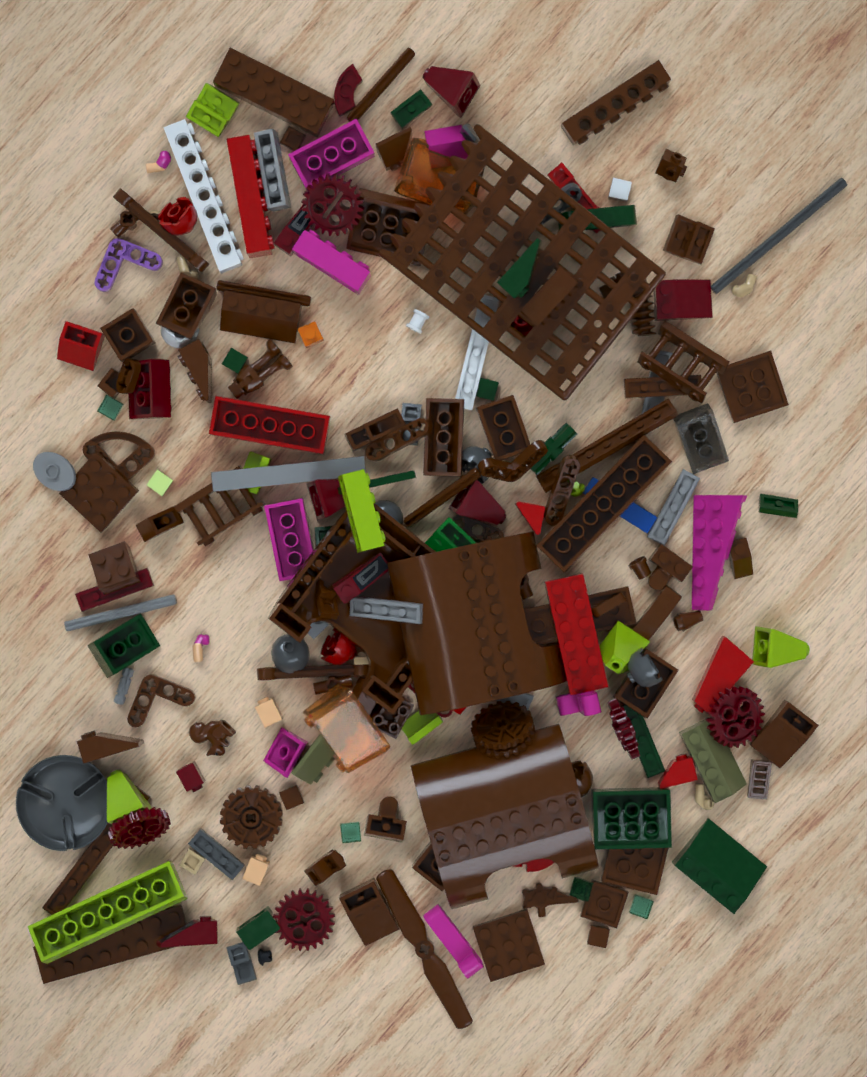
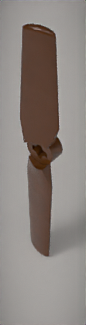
M387 869L381 872L376 880L403 936L415 947L417 956L422 958L424 974L456 1028L463 1029L472 1024L473 1020L446 964L434 953L433 942L427 938L422 918L394 871ZM422 944L425 946L429 945L427 953L420 951Z

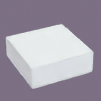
M613 178L608 197L627 202L632 182Z

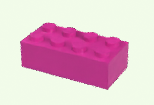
M356 118L288 154L306 191H308L307 186L312 185L313 179L318 181L320 175L324 179L327 173L330 174L331 178H333L335 173L339 176L374 158L375 153Z
M304 230L292 248L296 256L357 295L361 293L371 277L370 269H368L369 267L361 261L358 263L354 262L353 256L345 251L340 253L337 251L336 245L328 240L323 242L320 235L312 230L309 232Z
M303 498L264 506L279 582L292 579L314 550Z

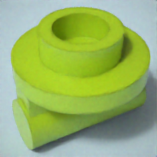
M575 480L571 495L573 497L580 496L585 490V485Z

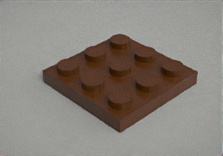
M771 351L731 363L723 375L717 373L733 423L789 405Z
M97 451L76 473V481L73 487L69 490L61 491L59 494L99 532H103L139 490Z
M669 848L608 849L601 882L657 895Z
M527 909L473 926L490 982L545 965Z

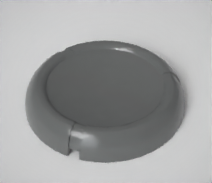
M72 755L52 756L35 764L21 780L22 784L18 788L16 795L17 816L27 835L39 845L56 851L77 850L93 842L107 826V780L92 763L83 764L82 758Z

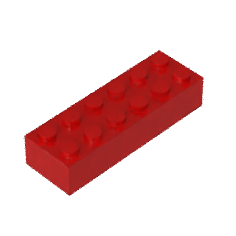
M250 135L227 138L247 255L249 258L273 255L272 249H275L272 235H269L268 232L272 228L269 217L265 215L268 209L265 197H262L264 192L263 181L258 176L261 170L259 160L255 159V155L258 154L255 139L252 140Z
M215 396L209 434L324 455L331 417Z
M583 573L544 581L569 694L576 695L607 688V678Z

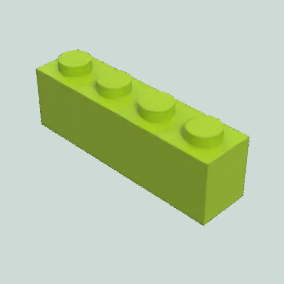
M365 469L338 476L357 553L384 546L385 535L382 530L380 531V516L378 511L375 512V496L369 489L370 477L368 473H365Z

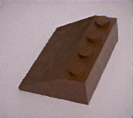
M359 188L362 194L358 198L364 199V202L360 205L364 206L365 209L360 212L363 216L361 219H358L359 224L354 225V229L349 231L346 249L381 257L379 255V250L381 249L395 252L397 249L390 236L397 234L407 237L408 232L403 226L402 220L408 218L418 222L420 217L414 209V204L421 203L428 206L431 204ZM425 246L420 251L422 255L424 254ZM414 259V261L411 263L413 265L421 266V263H419L416 259Z

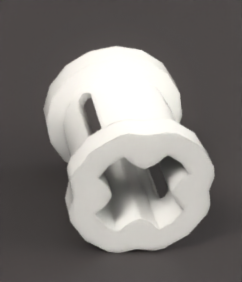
M414 309V315L410 323L406 324V327L421 334V328L425 321L429 319V316Z

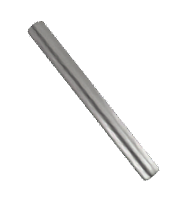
M169 595L64 622L66 631H72L175 605L177 600L175 595Z

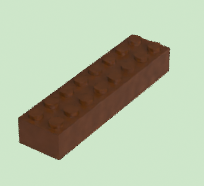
M643 435L536 546L557 567L566 573L672 464V461Z

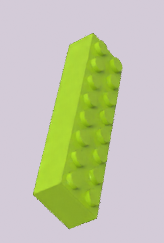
M168 861L28 926L41 962L48 964L188 899L174 864Z

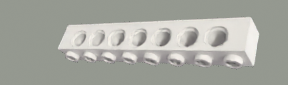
M184 119L163 127L219 272L222 274L242 266L241 260L244 259L240 248L236 250L234 242H237L234 232H229L227 224H230L227 214H222L220 209L223 204L220 196H215L213 191L216 188L213 178H208L206 173L209 170L205 159L201 160L199 155L202 152L198 141L194 142L192 137L195 134L192 124H187ZM182 138L189 139L187 146L182 147L179 145ZM189 156L196 157L195 163L191 165L186 163V159ZM202 174V181L198 183L194 182V175ZM202 192H209L210 197L208 200L203 201L200 199ZM214 209L217 211L216 217L208 218L207 212ZM222 227L224 229L223 235L215 236L214 230ZM224 245H229L231 251L226 255L222 254L221 248Z

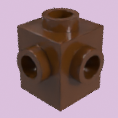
M666 149L655 174L676 183L678 177H683L685 174L687 158L680 153Z

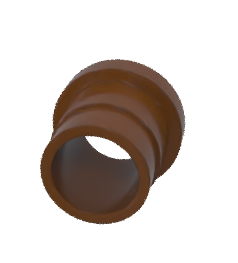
M645 556L635 559L628 565L630 569H633L639 580L651 574Z

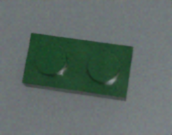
M420 89L391 111L390 114L403 129L428 110L432 103Z
M760 494L759 512L797 518L798 499Z

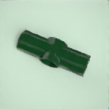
M565 423L552 437L550 436L544 442L548 452L530 469L538 475L564 451L565 446L577 435L575 430Z

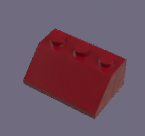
M139 360L141 364L140 375L135 390L128 394L129 419L171 418L170 360Z

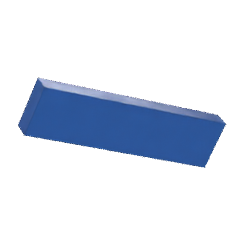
M592 477L583 494L586 495L599 480ZM633 503L620 516L647 534L658 518L636 503Z

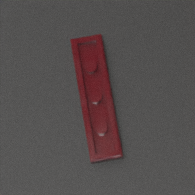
M148 568L138 571L141 582L104 595L98 586L76 593L75 596L81 612L154 586Z

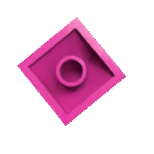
M462 125L424 131L431 169L452 166L450 162L451 156L463 159L468 157L462 147V141L466 140L460 133Z
M281 727L263 761L288 778L308 741Z

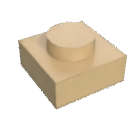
M358 652V655L354 656V665L369 664L364 652Z
M189 848L179 866L196 875L206 858Z

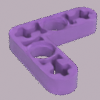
M116 238L108 246L94 283L98 290L107 292L113 287L123 260L152 271L159 270L163 265V260L155 252ZM120 242L123 250H118L117 256L120 257L118 260L109 255L110 253L115 254L116 249L113 246L114 244L118 245ZM135 249L141 251V257L138 260L131 258V252ZM145 253H149L146 256L147 258L154 259V257H157L156 260L159 262L158 265L154 264V266L151 267V263L146 260L143 264L142 262L145 259ZM114 260L116 268L111 271L106 268L107 261ZM103 270L108 274H113L112 278L108 276L106 279V281L109 283L108 286L104 285V287L101 288V284L99 283V281L104 280L106 276L105 274H102Z

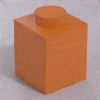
M315 321L298 329L306 348L324 341Z

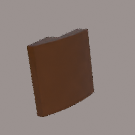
M678 214L675 216L663 251L701 265L715 228Z

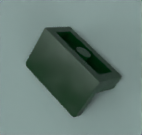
M269 906L237 927L236 933L248 950L253 949L280 930V926L272 916L273 912Z

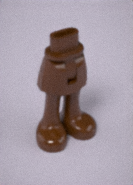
M271 339L266 342L267 350L265 354L253 364H246L236 378L233 379L234 382L228 387L236 399L243 394L246 396L248 393L264 386V381L274 372L280 369L290 370L293 367L287 357L282 354L273 364L258 374V371L265 364L282 352Z

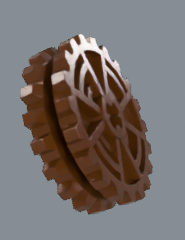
M498 701L496 705L489 704L488 708H482L480 710L481 713L474 716L475 720L471 722V733L473 734L475 747L480 750V753H486L487 757L495 756L496 759H500L501 756L509 758L512 754L515 756L519 755L518 752L520 750L525 751L526 746L531 745L532 739L535 738L536 730L531 712L527 710L526 706H520L518 702L511 704V701H506L505 703Z
M246 785L244 790L240 787L237 788L236 794L232 792L228 796L229 800H225L223 803L225 808H222L220 811V815L223 816L220 824L224 825L223 833H228L227 839L229 841L234 840V845L236 846L242 844L243 849H247L248 846L257 849L258 845L264 847L267 841L272 842L275 838L274 834L278 835L280 828L278 826H281L283 821L280 818L283 814V810L279 809L281 803L274 800L275 794H268L267 788L260 790L258 785L255 788ZM254 813L256 815L254 819L256 820L251 819L249 821L247 819L249 815L247 814L252 815Z

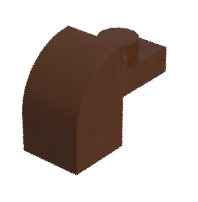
M332 849L311 864L304 872L312 883L317 886L327 880L332 874L342 870L346 863L343 856Z

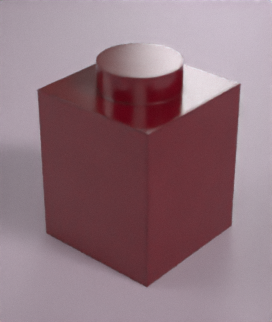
M195 761L176 771L186 792L190 790L196 792L203 788L202 784L206 780Z

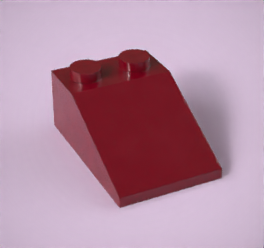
M662 280L653 291L655 321L713 318L711 280Z

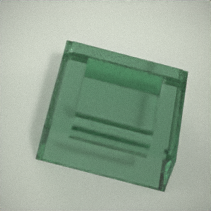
M106 395L97 412L115 421L124 404Z
M359 822L340 823L342 843L361 841Z
M635 894L629 913L648 919L654 901Z

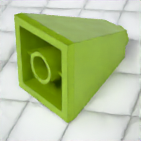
M617 621L599 645L602 660L605 666L617 674L629 671L627 664L631 655L641 647L645 650L650 641L620 621Z
M755 626L753 665L773 668L806 659L810 648L807 645L808 643L778 630Z
M115 770L110 773V776L107 777L108 823H115L118 818L123 819V815H129L131 811L135 813L138 809L143 811L146 807L149 810L152 808L127 774L121 770Z

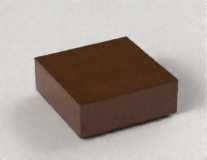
M289 126L280 144L292 151H296L301 147L306 135Z
M297 785L279 792L286 810L304 803Z
M591 925L587 945L606 948L610 929Z

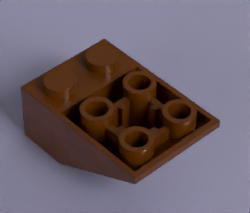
M197 339L179 349L180 355H178V358L185 368L188 367L190 372L187 375L192 383L197 384L199 389L196 391L200 399L212 403V358L203 342Z
M359 677L342 711L348 716L397 739L414 705L403 700L393 715L361 691L365 679Z
M784 700L758 733V736L751 742L750 746L778 768H781L809 739L819 725L790 702Z
M375 878L340 894L339 899L346 914L365 946L399 930Z

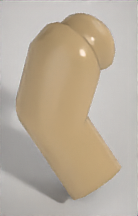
M182 255L178 256L176 260L180 272L199 279L198 271L196 269L190 271L187 260Z
M748 274L745 284L735 285L732 288V294L737 297H744L750 294L757 276Z
M696 783L695 802L703 809L711 810L714 807V802L704 794L705 784Z

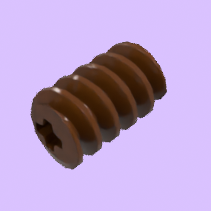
M648 298L632 317V319L636 320L631 323L632 327H636L632 334L638 336L656 335V332L651 331L656 325L650 324V321L654 320L655 317L649 316L650 313L654 312V309L648 308V306L653 304V302L648 301Z

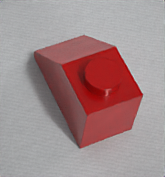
M687 754L675 756L676 759L671 760L658 781V787L663 789L698 780L693 758L687 756Z

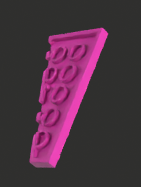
M694 495L692 610L710 611L713 609L719 590L718 583L724 573L725 560H728L736 534L735 527L738 519L741 517V507L743 502L746 501L747 495Z

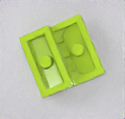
M205 83L197 100H194L186 118L219 137L240 103L211 84Z

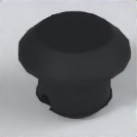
M260 949L258 951L260 965L263 966L265 962L272 961L270 950L263 951Z

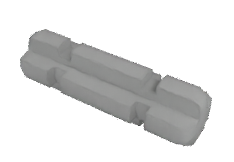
M126 667L123 669V677L120 678L116 691L118 693L114 698V702L123 705L125 702V695L128 693L131 683L130 677L134 673L132 668Z

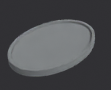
M43 452L35 457L33 470L37 479L44 486L55 491H66L73 487L76 481L75 470L65 457L53 452Z

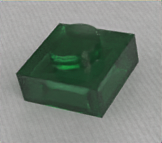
M574 877L570 896L582 901H589L593 883L580 877Z

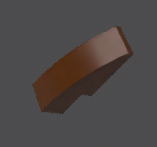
M397 408L344 435L352 452L406 424Z
M666 585L645 610L637 624L632 627V630L649 641L682 596Z

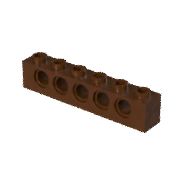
M658 60L562 122L561 128L572 145L576 143L581 145L589 139L587 136L593 132L595 135L605 129L604 125L607 123L613 124L621 118L620 115L624 112L629 114L637 108L636 104L641 101L646 103L652 99V94L656 91L661 93L669 87L668 84L671 78ZM647 79L652 80L654 86L648 88L645 86L644 81ZM635 90L638 93V97L631 98L628 95V91ZM618 100L621 102L622 107L616 109L612 106V102ZM603 111L606 114V118L598 119L596 112ZM586 121L589 123L590 128L583 130L579 123Z

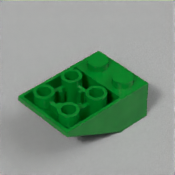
M450 517L425 542L436 552L476 543Z

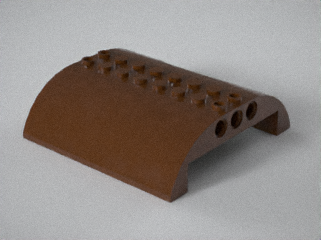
M374 504L375 512L378 511L380 516V531L382 530L385 535L384 546L357 553L346 510L292 578L275 603L268 619L299 643H301L312 628L310 625L314 622H325L335 628L366 654L369 670L361 691L393 715L404 700L402 694L412 682L400 622L350 616V601L344 604L338 594L334 597L339 610L338 618H320L318 616L316 587L319 579L323 580L324 586L332 591L334 590L332 584L379 552H381L388 563L436 552ZM387 571L358 596L395 601L389 572Z
M533 531L387 563L395 601L423 604L421 624L400 622L420 715L487 703L566 682L558 644L541 647L532 640L521 599L520 585L523 577L531 571L542 569Z
M559 724L536 730L532 744L527 745L525 751L520 750L518 752L519 755L515 756L512 754L509 758H505V756H501L500 759H496L495 756L487 757L486 753L482 754L479 749L474 747L411 765L423 817L451 909L488 900L485 883L492 873L532 860L545 858L554 861L559 866L562 879L599 868L584 806Z

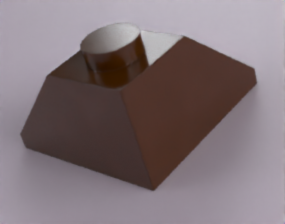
M411 127L376 143V151L386 171L390 169L395 171L402 167L401 164L404 163L412 139Z

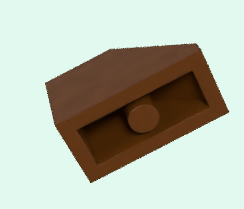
M173 506L138 523L136 527L143 541L146 542L184 523L180 513Z
M744 537L733 540L729 554L734 579L753 575L752 556L747 538Z

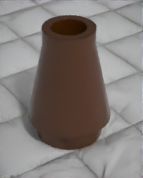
M700 610L678 613L677 616L673 617L675 628L677 631L682 630L683 632L703 621Z

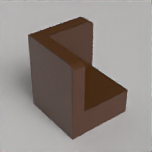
M111 368L97 386L115 399L119 395L116 388L119 373Z

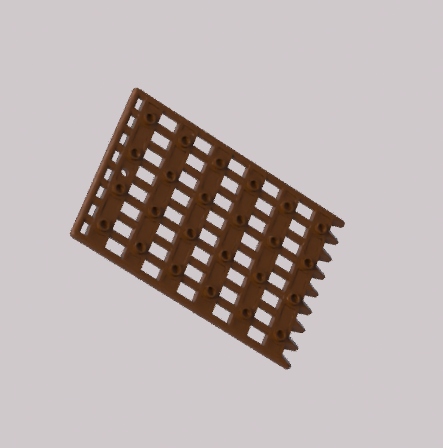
M476 124L474 131L480 139L478 144L468 140L462 141V147L468 157L466 159L457 156L450 157V162L456 173L454 175L442 171L438 173V178L444 186L443 190L432 187L426 188V193L432 204L428 206L415 203L414 209L419 215L420 220L417 222L404 218L402 224L408 232L407 237L392 234L390 239L397 250L391 252L381 249L379 250V255L550 391L566 401L663 280L666 272L481 125ZM498 150L513 161L507 170H504L492 160ZM486 166L501 177L495 186L479 175ZM529 174L544 185L537 195L522 184ZM474 181L489 192L483 202L467 191ZM516 190L532 201L525 211L510 200ZM462 197L477 208L471 217H468L456 207V204ZM559 199L575 210L568 219L553 208ZM504 206L520 217L513 226L498 215ZM450 212L465 223L459 233L443 222ZM547 214L562 225L556 235L541 224ZM492 221L508 232L501 242L486 231ZM590 222L606 234L599 244L583 232ZM438 228L453 239L447 248H444L432 238ZM537 230L551 242L544 251L541 248L539 250L532 278L527 286L529 288L528 292L522 298L518 296L514 299L510 294L507 297L496 289L493 284L499 276L502 277L506 273L505 268L511 261L515 263L520 258L517 253L522 246L530 247L533 242L529 240V237ZM480 237L496 248L489 257L474 246ZM578 238L593 249L587 259L571 248ZM426 244L441 254L435 264L420 253ZM621 247L636 258L630 268L614 257ZM469 252L484 263L477 273L462 262ZM567 254L581 265L575 274H572L563 267L579 282L576 285L578 289L571 297L568 294L563 299L565 303L558 311L555 309L549 314L551 318L544 326L541 323L537 326L521 309L535 295L541 285L548 281L547 278L554 269L557 271L562 266L559 262ZM414 259L430 270L423 280L408 269ZM608 263H611L624 274L618 283L602 272ZM456 268H459L472 279L466 288L450 277ZM653 271L656 276L650 283H647L645 279ZM596 278L612 289L605 299L590 288ZM445 283L460 294L454 303H451L439 293V290ZM641 287L644 291L636 299L632 295ZM487 291L502 302V305L496 312L480 301ZM584 293L600 305L593 314L577 303ZM628 302L632 306L624 315L620 311ZM475 307L490 318L484 328L469 317ZM572 309L588 320L581 330L566 319V316ZM517 316L533 327L527 336L511 325ZM614 318H617L619 323L613 330L610 329L608 326ZM596 320L601 321L602 325L600 327H595L594 322ZM560 324L575 335V338L569 345L554 334ZM505 331L521 342L515 351H512L499 340ZM604 333L607 335V338L599 345L596 341ZM548 339L563 351L557 360L541 349ZM590 349H593L595 353L589 361L586 360L584 356ZM536 355L551 366L545 376L529 364ZM580 364L583 368L575 376L572 371ZM568 379L571 383L563 391L560 387Z

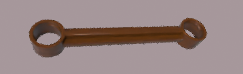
M120 188L115 193L114 199L203 273L209 265L206 260L177 236L165 231L159 224V221Z
M369 664L305 666L304 669L294 671V673H285L276 667L257 668V680L366 676Z

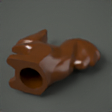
M225 720L211 721L206 725L203 722H196L189 729V736L193 742L201 744L209 740L212 744L206 756L224 755V747L230 745L226 738L228 736L232 737L236 733Z

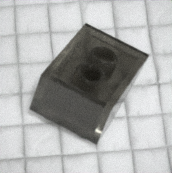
M708 403L680 413L679 416L673 418L693 474L729 461L714 412Z

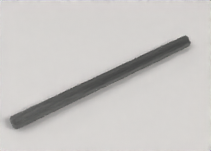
M843 178L837 180L713 283L711 290L718 294L847 186L846 181Z

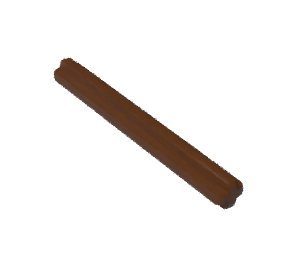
M408 47L350 112L347 116L349 122L356 118L359 120L413 59L415 52Z
M222 280L217 282V290L222 292L231 291L300 303L302 306H310L311 297L308 295Z
M473 468L406 516L404 523L407 527H412L481 477L479 469Z

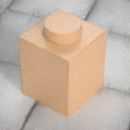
M267 696L257 701L258 705L255 706V709L265 728L283 719L274 697L269 699Z
M260 854L252 855L242 879L260 886L270 861H267V857Z

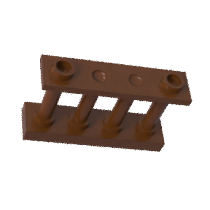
M665 320L658 333L661 336L660 340L648 355L643 351L640 353L638 363L645 370L652 371L686 393L693 401H698L702 404L707 395L703 390L715 373L724 374L730 361ZM671 342L677 346V349L666 364L663 365L655 360L665 344ZM686 352L693 356V359L680 376L671 369L682 353ZM699 363H704L709 367V370L696 386L687 379Z
M238 466V467L234 468L233 470L243 469V467H242V466ZM210 483L174 507L178 513H187L202 537L201 540L196 542L198 546L202 544L207 546L215 541L213 537L248 515L253 514L255 516L262 512V507L266 504L264 501L257 504L248 488L239 489L251 508L241 514L226 490L216 491L217 494H220L235 518L224 524L209 500L211 498L209 495L213 493L212 483ZM197 502L204 504L218 527L211 534H208L193 510V505Z

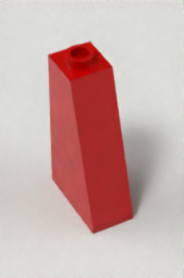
M725 636L720 638L692 698L695 702L694 707L701 713L712 711L709 704L715 705L716 702L713 698L719 699V692L725 694V688L731 689L754 663L751 658Z

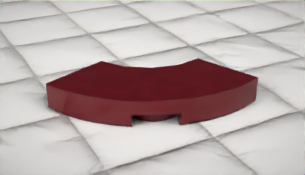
M354 64L344 70L335 87L334 102L339 117L356 107L354 92L363 80Z

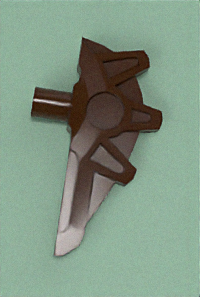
M537 883L536 889L528 892L526 889L522 891L524 896L523 909L538 908V917H546L545 907L549 905L579 902L575 896H568L558 892L556 887H552V889L543 888L541 883Z

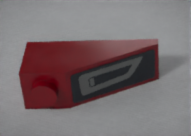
M305 204L300 207L274 242L277 248L290 257L293 255L292 248L303 231L309 232L313 224L309 225L310 218H304L308 213L307 211H302V208L306 206ZM316 204L317 209L324 210Z
M379 552L332 584L333 589L342 602L346 604L388 571V562Z
M200 916V919L192 920L156 941V945L163 948L218 944L217 920L211 919V916Z

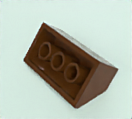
M224 291L220 331L296 344L302 305L300 303Z
M426 398L425 419L430 420L432 423V431L429 435L425 436L424 476L462 477L465 399Z

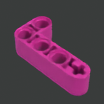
M595 691L576 695L567 693L556 696L560 716L577 712L584 716L601 713L598 694Z
M439 904L423 915L425 921L457 961L458 967L467 979L484 967L478 954Z

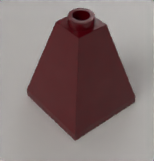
M431 66L423 74L425 83L460 118L464 115L481 86L477 77L471 71Z
M317 479L307 483L317 521L329 517L345 507L343 495H339L337 489L340 487L339 480Z
M477 480L460 491L448 508L458 515L496 525L502 524L507 516L505 514L506 511Z

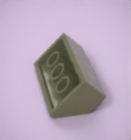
M339 708L291 773L310 785L313 781L317 783L323 775L322 769L325 766L329 767L335 760L333 757L335 752H341L347 744L345 739L348 735L352 737L357 731L358 727L356 725L358 721L348 716Z
M704 719L680 731L679 734L690 756L693 758V762L711 799L717 803L732 796L747 785L730 748L714 740V737L710 735L711 731L707 729L710 723Z

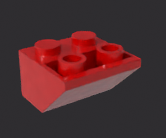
M65 321L59 339L57 359L94 371L105 339L104 334Z

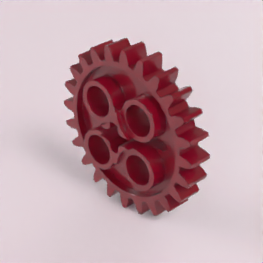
M327 173L325 179L320 175L318 181L313 179L312 185L307 186L308 191L303 193V196L306 198L301 201V203L306 205L302 208V211L308 212L304 218L311 219L309 225L315 224V231L320 227L322 229L321 234L328 231L329 236L333 232H335L336 236H339L341 231L347 234L348 229L352 231L354 225L359 224L358 219H361L363 216L360 212L365 209L364 206L360 205L364 202V199L358 198L362 194V191H355L358 185H350L352 179L346 182L345 175L338 179L337 173H335L333 178ZM326 188L333 189L335 195H329ZM342 191L343 195L341 196V198L338 200V202L333 207L326 218H323L324 213L335 200L337 195ZM342 200H348L351 206H344ZM316 203L322 204L324 210L317 209ZM331 215H337L340 221L335 222Z
M732 686V690L725 688V694L719 692V699L713 698L716 703L715 705L709 704L712 711H707V714L711 717L706 719V721L710 723L707 729L711 731L710 735L714 737L716 742L729 748L733 746L739 748L740 744L746 746V740L752 742V735L758 736L755 731L762 730L759 723H764L761 716L765 715L764 712L760 711L764 708V705L760 704L762 699L757 697L758 694L742 686H739V688Z
M616 698L608 701L612 727L624 751L628 752L631 760L640 757L636 732L624 708L619 705Z
M146 807L143 811L138 809L135 813L131 811L129 815L124 814L123 819L118 818L117 822L112 823L113 827H109L108 835L114 847H123L124 849L129 846L133 849L137 845L141 847L142 844L148 845L150 841L155 842V838H161V834L167 833L166 830L170 829L169 825H171L168 813L165 810H161V808L156 809L153 807L149 810Z
M299 888L298 894L292 890L291 897L287 894L284 895L286 901L279 900V904L282 907H275V910L279 913L274 914L273 917L278 919L276 922L280 926V930L275 933L281 932L279 940L285 938L284 945L292 943L291 949H294L296 945L299 946V951L302 950L303 946L309 951L310 945L317 949V942L323 945L324 941L322 938L329 939L327 932H333V929L329 927L335 925V921L330 920L335 917V914L329 913L333 906L327 907L329 899L323 901L324 894L316 896L317 890L310 894L309 888H307L305 893ZM312 903L314 910H305L304 904ZM293 910L297 916L290 919L287 917L286 912ZM316 912L320 913V915L308 918L307 923L301 921L292 927L288 926V924L300 921L301 916L307 918ZM318 920L321 922L322 927L315 929L311 923ZM294 929H303L304 935H295Z

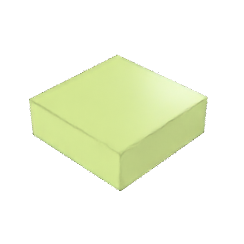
M157 469L147 483V486L163 496L173 480Z

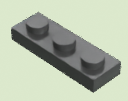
M202 828L188 843L231 880L245 866L243 862Z

